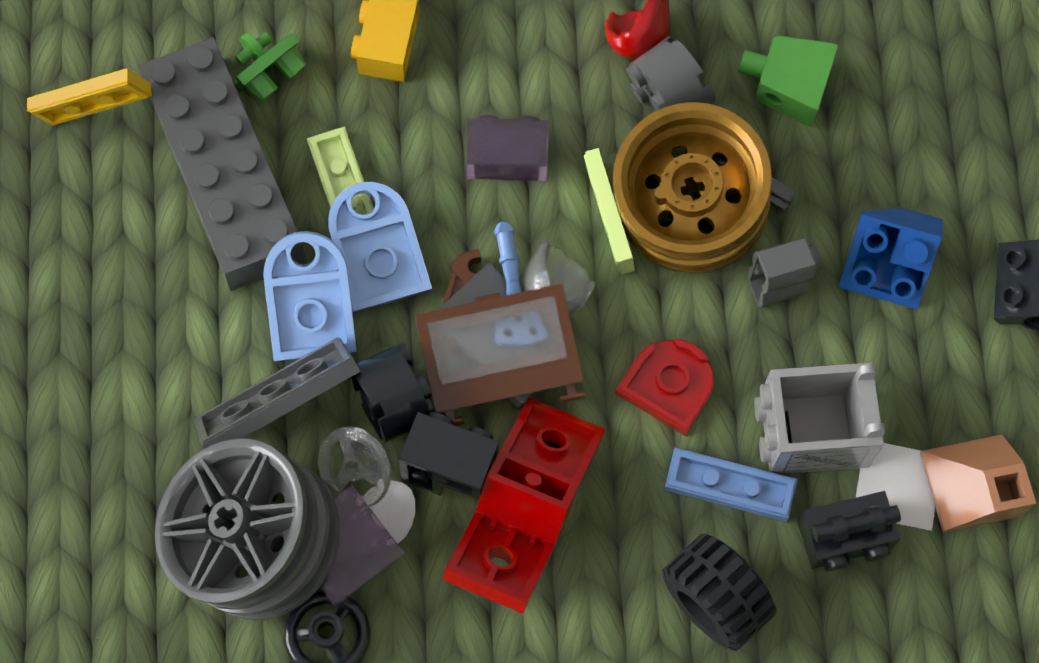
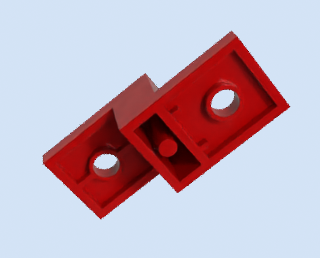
M528 397L486 476L476 511L445 568L442 580L523 614L563 532L576 493L597 452L606 429ZM545 442H554L561 448H552L546 445ZM494 557L501 558L508 563V565L499 566L494 564L490 559Z

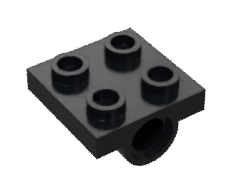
M1039 239L999 243L993 319L1000 325L1020 323L1026 328L1039 330Z

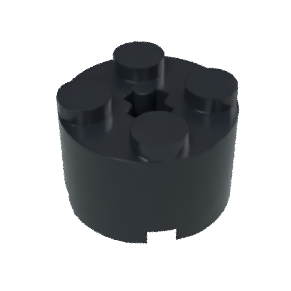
M404 343L392 346L356 363L361 372L350 377L355 392L359 391L363 401L361 406L370 424L384 443L410 432L417 412L427 416L430 412H435L429 400L432 397V393L428 383L422 374L414 375L410 367L414 363Z

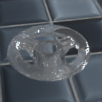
M349 426L333 430L323 440L318 453V467L321 479L326 483L332 495L341 503L353 508H367L379 503L388 492L391 483L390 462L380 442L363 429ZM354 440H355V441H358V442H360V443H362V444L358 446V445L354 442ZM340 442L344 460L342 462V471L334 477L331 468V453L334 446ZM359 479L376 485L371 493L363 496L351 494L344 488L352 480L357 481Z

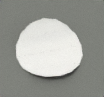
M398 481L381 482L375 487L370 488L361 498L357 509L358 524L364 535L374 543L383 546H391L401 542L413 525L416 512L415 498L412 490L406 484Z

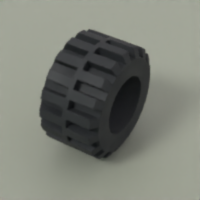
M705 533L700 534L662 569L665 584L680 608L699 629L725 648L733 651L739 650L776 615L777 611L773 598L758 574L735 550L713 536Z

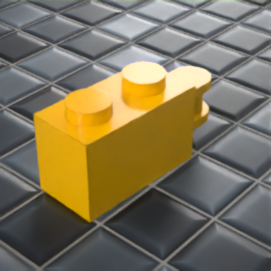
M419 0L362 1L359 23L363 24L361 36L354 35L351 47V58L356 59L358 74L400 82L405 81L420 15Z

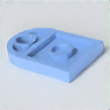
M376 182L357 183L342 191L331 206L328 217V231L330 239L340 248L346 260L353 314L432 291L409 210L402 197L390 187ZM359 194L371 196L375 202L374 210L366 215L356 213L351 205L353 198Z
M301 231L285 236L270 250L263 272L273 360L281 361L302 358L337 337L342 339L350 353L357 352L348 270L342 251L331 239L319 233ZM299 242L311 244L316 253L313 261L308 264L295 262L291 256V249L295 244Z

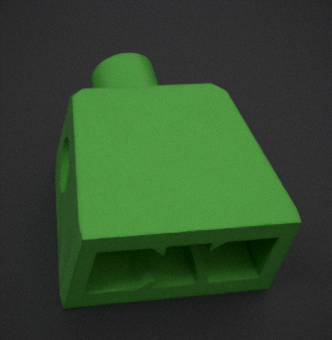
M775 36L768 56L745 49L738 72L760 79L755 99L759 103L812 127L838 45L828 42Z

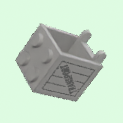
M871 362L770 370L765 384L760 385V397H755L754 401L756 421L763 422L765 437H760L759 440L760 457L762 462H768L769 472L791 474L869 468L884 445L883 435L885 434L884 423H881L875 385V377L877 376L876 365H873ZM785 413H787L791 443H788Z

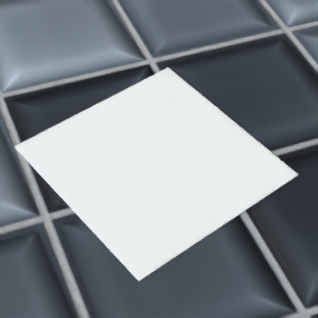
M884 443L870 467L860 468L856 497L885 490L889 505H897L901 514V522L896 524L932 531L935 504L920 455L921 451Z

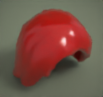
M647 0L643 10L630 11L623 15H617L613 11L610 12L607 20H605V32L607 42L611 48L621 57L634 61L667 38L670 32L669 0Z

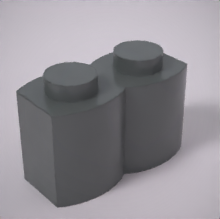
M804 237L754 252L753 266L749 267L747 277L757 307H765L808 293L809 285L814 281L816 269L820 267V261L815 247L812 244L808 245Z

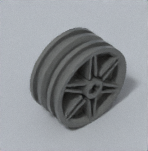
M252 439L221 441L203 449L188 460L176 473L165 490L158 508L155 524V545L158 559L163 571L173 585L194 599L237 618L246 620L276 618L296 609L308 600L328 575L335 560L340 538L338 508L326 483L312 470L277 449ZM279 495H283L284 503L275 504L276 498ZM244 566L248 575L239 578V571Z

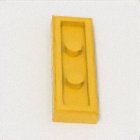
M126 68L27 98V111L53 126L152 96L151 83Z

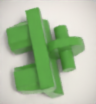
M266 32L257 39L249 33H244L239 37V41L244 49L235 55V59L240 65H244L251 58L255 62L237 75L233 83L239 93L245 89L255 100L262 103L278 89L265 73L275 64L285 78L290 80L306 66L300 53L295 48L299 41L290 33L269 51L265 52L263 48L272 42L271 37Z

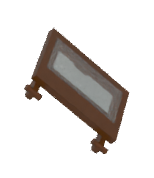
M562 283L501 297L500 293L476 297L473 303L415 315L436 413L445 411V415L453 421L455 426L465 423L463 416H454V409L565 385L566 393L559 394L561 403L585 398L584 389L575 390L574 383L584 380Z

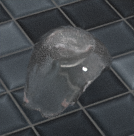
M549 240L540 242L521 277L522 292L562 283L569 315L574 314L585 305L596 285L594 281L590 280L584 268L580 267L575 260L568 258L567 254L560 248L554 247ZM546 309L538 310L540 314L547 316Z

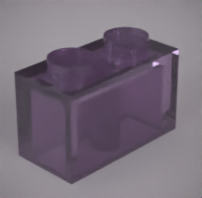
M493 115L468 118L466 179L546 181L549 121L539 120L533 116H522L517 118V120L499 119Z

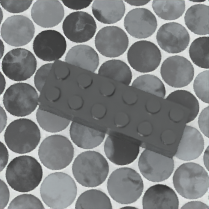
M214 37L138 65L142 78L151 83L152 96L149 98L230 291L263 279L265 261L272 247L285 236L297 232V229ZM302 242L295 244L291 249L293 260L299 264L306 262Z

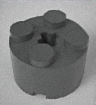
M668 36L635 59L626 68L629 77L633 81L629 84L633 95L641 104L648 101L655 111L679 103L699 102L712 104L715 102V94L711 84L709 83L704 88L701 84L700 75L704 72L700 65L677 39L672 42L671 36Z

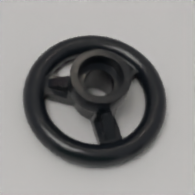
M332 591L318 592L290 612L284 629L286 650L294 663H317L309 659L302 652L298 641H312L318 647L328 648L335 663H359L369 646L370 624L363 608L351 597ZM323 604L336 605L333 612L322 611L315 614L311 618L308 627H298L302 617L312 608ZM350 613L356 622L358 635L353 650L347 656L340 641L344 633L342 622ZM325 626H331L335 629L333 636L328 639H323L319 636L320 630Z

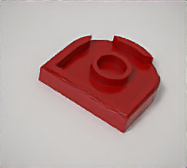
M683 339L660 341L648 345L639 353L616 388L615 394L682 435L687 436L710 399L714 387L713 371L706 354L695 344Z

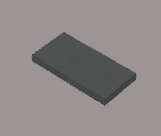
M337 337L197 416L194 422L201 444L205 449L221 441L242 439L361 371L342 339Z

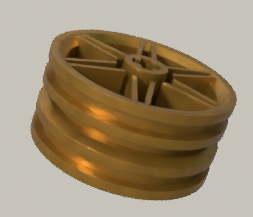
M686 102L667 106L641 120L629 132L621 144L613 170L615 200L625 234L635 249L645 258L658 266L682 273H703L717 270L735 262L746 254L764 230L769 215L771 198L770 160L767 150L755 130L735 113L716 105L699 102ZM681 147L687 150V154H682L676 158L672 156V151L676 148ZM716 154H722L728 161L725 165L718 166L712 160V157ZM651 176L660 183L655 189H648L645 186L646 180ZM694 189V192L700 198L692 200V197L687 195V191ZM738 192L741 195V200L738 203L733 204L726 200V197ZM673 216L674 220L670 226L662 227L658 223L660 219ZM704 219V221L714 227L710 234H703L698 229V224L701 220Z

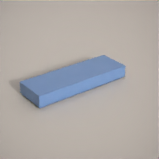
M675 447L664 491L787 522L798 479Z

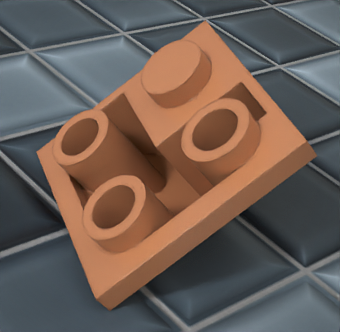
M1002 434L920 452L943 533L1022 517L1036 504L1025 464Z

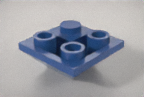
M905 208L862 211L838 287L918 309L942 239L943 219Z

